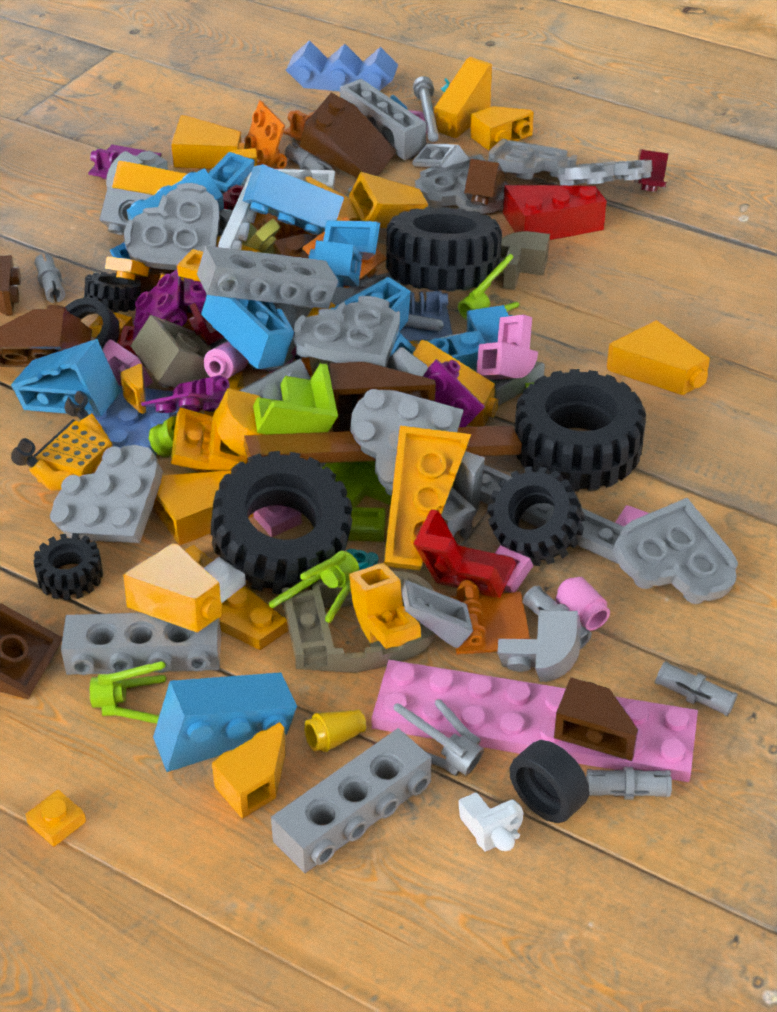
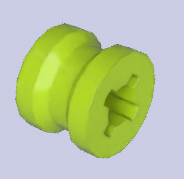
M171 416L163 424H157L149 431L150 445L162 457L172 455L176 416Z

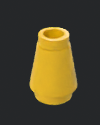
M359 709L315 713L311 719L306 720L304 723L305 737L313 751L321 750L328 752L366 731V720Z

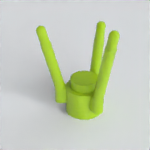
M509 254L476 289L458 303V310L466 321L467 311L488 308L490 306V300L484 292L513 259L512 254ZM513 302L504 305L507 312L519 307L520 304L519 302Z
M341 550L330 559L302 573L300 578L303 581L271 600L269 606L271 608L278 606L322 579L324 584L330 588H342L325 617V621L330 623L349 592H351L349 574L359 571V564L352 554Z
M160 661L111 674H98V677H92L89 689L92 707L102 708V716L116 715L157 724L159 715L118 707V704L126 701V688L163 683L167 680L165 675L128 678L164 669L166 664Z

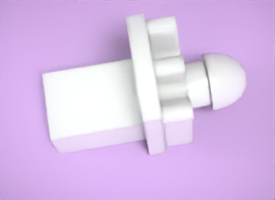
M477 792L458 800L460 819L475 836L477 844L484 852L495 847L501 851H510L514 847L515 839L520 837L517 830L523 821L524 815L522 807L518 802L512 799L490 809Z

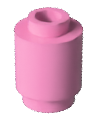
M229 341L210 350L204 357V368L210 377L221 375L228 379L244 370L248 363V360Z
M583 577L568 578L560 584L557 590L556 602L558 604H565L569 611H578L581 625L584 628L594 631L607 621L610 615L607 601Z

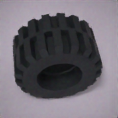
M531 466L525 467V473L519 474L517 470L510 473L512 479L507 482L503 478L498 483L501 488L500 491L493 490L490 497L494 504H488L487 510L491 518H488L489 525L501 546L530 558L533 566H540L541 560H545L548 565L555 563L554 557L558 555L562 559L569 555L566 549L569 546L575 549L579 543L576 535L583 534L584 527L581 522L585 521L581 503L567 479L564 480L562 475L555 470L550 474L546 467H540L538 472H535ZM540 503L555 506L552 517L545 525L531 530L519 527V520L529 507Z

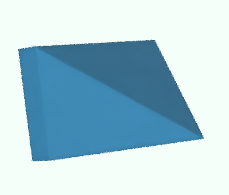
M327 220L323 241L352 244L362 255V259L369 260L376 253L380 223L372 221Z

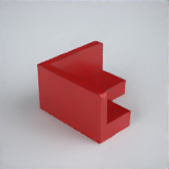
M431 509L413 543L437 584L458 588L462 581L470 580L477 585L479 594L499 599L516 566L513 557L458 545L439 510Z

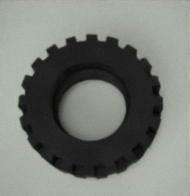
M426 207L425 209L417 208L411 209L410 212H401L399 215H395L387 225L386 269L393 279L418 289L426 288L430 291L446 290V292H454L455 290L466 291L474 287L477 288L500 264L502 230L497 221L491 219L490 216L460 208Z
M570 369L569 372L562 373L561 370L552 372L550 377L544 375L538 378L534 384L531 383L517 401L514 430L522 443L521 453L516 455L524 468L532 466L535 472H538L540 467L548 468L550 474L554 470L557 471L564 480L567 479L574 491L579 492V489L595 491L600 486L608 488L615 485L618 479L622 481L631 474L640 461L646 425L645 408L635 391L631 392V388L623 381L619 383L615 377L608 374L603 376L599 375L598 371L580 372V369ZM567 428H583L591 431H576Z
M280 451L268 452V456L262 457L261 454H256L248 457L247 464L242 461L232 467L231 474L224 475L219 483V490L215 492L211 520L212 546L214 552L220 555L221 559L245 574V580L252 583V589L262 592L264 587L272 589V594H282V588L289 587L290 589L303 581L300 578L302 573L330 559L339 551H346L352 525L351 514L353 510L351 500L346 497L347 489L341 481L335 482L336 474L328 467L322 469L319 467L320 462L311 457L306 460L300 458V453L290 452V455H280ZM274 505L286 506L302 513L311 522L314 529L296 539H276L257 530L248 517L263 507Z

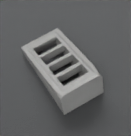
M403 580L401 592L405 611L445 642L455 648H459L473 632L467 604L408 580Z

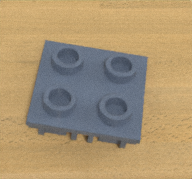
M441 290L426 292V301H424L422 291L419 292V302H415L414 292L410 294L409 314L440 319L444 324L441 331L437 332L404 326L400 333L408 341L418 342L453 335L447 310L448 293H442Z

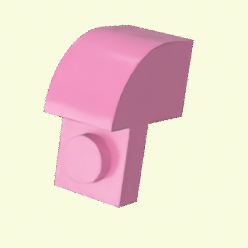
M526 315L500 317L498 342L479 344L477 373L489 380L523 378L532 371L538 357L537 351L530 350L532 317Z

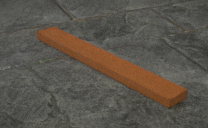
M512 425L458 428L457 433L471 434L466 451L478 456L518 455L521 453L522 443ZM351 431L244 435V449L247 459L256 454H261L262 457L268 456V452L280 451V455H290V452L300 453V458L308 460L311 457L320 463L376 461L375 458L363 453L361 446L354 440Z

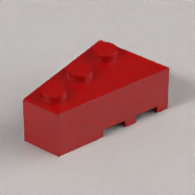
M504 185L503 215L515 233L524 231L550 234V240L604 230L607 201L596 186Z

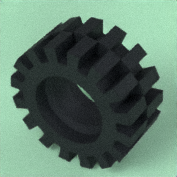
M101 272V274L93 273V275L88 274L85 277L84 297L99 300L110 310H113V312L135 311V303L140 296V280L117 278V273L108 274L107 272Z
M66 533L60 534L61 539L57 541L53 536L48 539L49 545L42 543L39 546L40 551H35L34 554L35 560L33 562L36 577L43 593L46 595L51 593L54 599H59L62 594L64 600H71L72 594H76L78 599L83 597L82 591L84 590L89 594L93 592V585L99 586L101 583L100 578H103L100 552L95 541L90 542V537L85 535L80 540L77 533H73L72 538H67ZM66 564H79L70 569H58Z

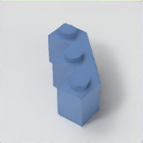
M309 40L292 55L286 71L303 88L340 92L341 86L363 79L380 91L393 80L398 64L381 47L366 60L362 61L346 44L327 58Z

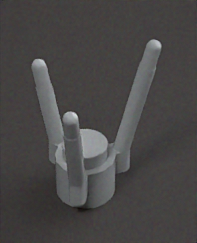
M437 699L435 701L436 707L461 734V737L453 734L448 738L401 704L396 703L393 707L396 712L444 746L441 754L446 759L426 752L431 756V764L446 769L454 776H457L459 772L465 776L471 773L484 753V748L478 745L481 739L471 733L442 700Z

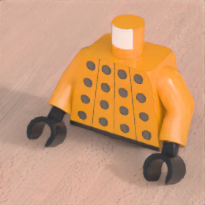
M77 391L74 396L75 401L79 405L74 404L68 397L64 406L68 415L79 417V422L74 419L71 420L35 454V445L27 438H22L18 447H15L11 453V459L14 464L20 466L27 464L30 467L28 471L37 478L39 483H42L51 491H60L63 480L70 475L81 476L95 473L99 464L103 461V453L108 448L113 447L111 440L93 413L88 414L85 410L88 398L82 391Z

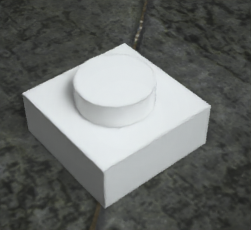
M220 557L204 567L220 584L221 603L246 585L245 574Z

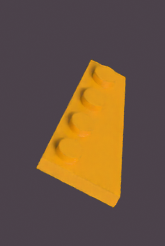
M408 426L399 427L384 563L388 567L420 571L423 560L413 543L431 509L439 510L440 514H442L471 434Z
M194 544L185 549L203 568L214 561ZM246 586L240 588L222 603V616L219 617L221 631L256 649H263L289 631L287 620Z

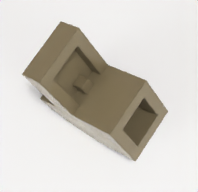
M524 231L512 233L502 238L500 263L509 254L513 255V259L499 274L504 276L503 288L515 290L520 272L544 275L549 255L550 234Z

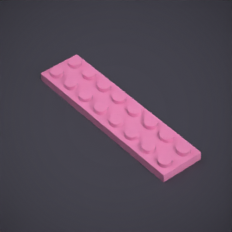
M388 660L371 721L372 729L393 732L399 728L407 735L433 739L394 710V705L399 703L448 738L453 734L461 737V734L436 707L435 701L440 699L471 733L481 739L478 744L481 747L520 754L533 742L545 740L562 747L578 764L613 770H623L624 767H633L634 770L643 771L670 770L672 780L689 782L698 710L616 697L638 728L633 761H629L554 739L556 712L566 688Z

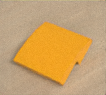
M218 407L213 417L185 408H179L175 420L171 464L194 469L221 471L231 470L232 467L242 461L246 464L247 457L232 451L219 437L216 427V411Z

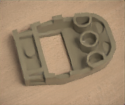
M392 571L400 579L401 583L403 580H408L434 591L425 579L416 574ZM320 579L311 585V590L299 592L287 601L282 602L295 656L296 669L356 673L387 666L388 660L401 662L420 654L436 637L434 632L420 623L421 637L408 641L402 646L385 649L379 641L373 643L369 642L370 647H366L365 652L344 653L343 648H334L329 624L325 621V608H331L342 590L341 587L330 588ZM289 587L282 588V593L287 591ZM349 592L341 607L353 606L351 592Z

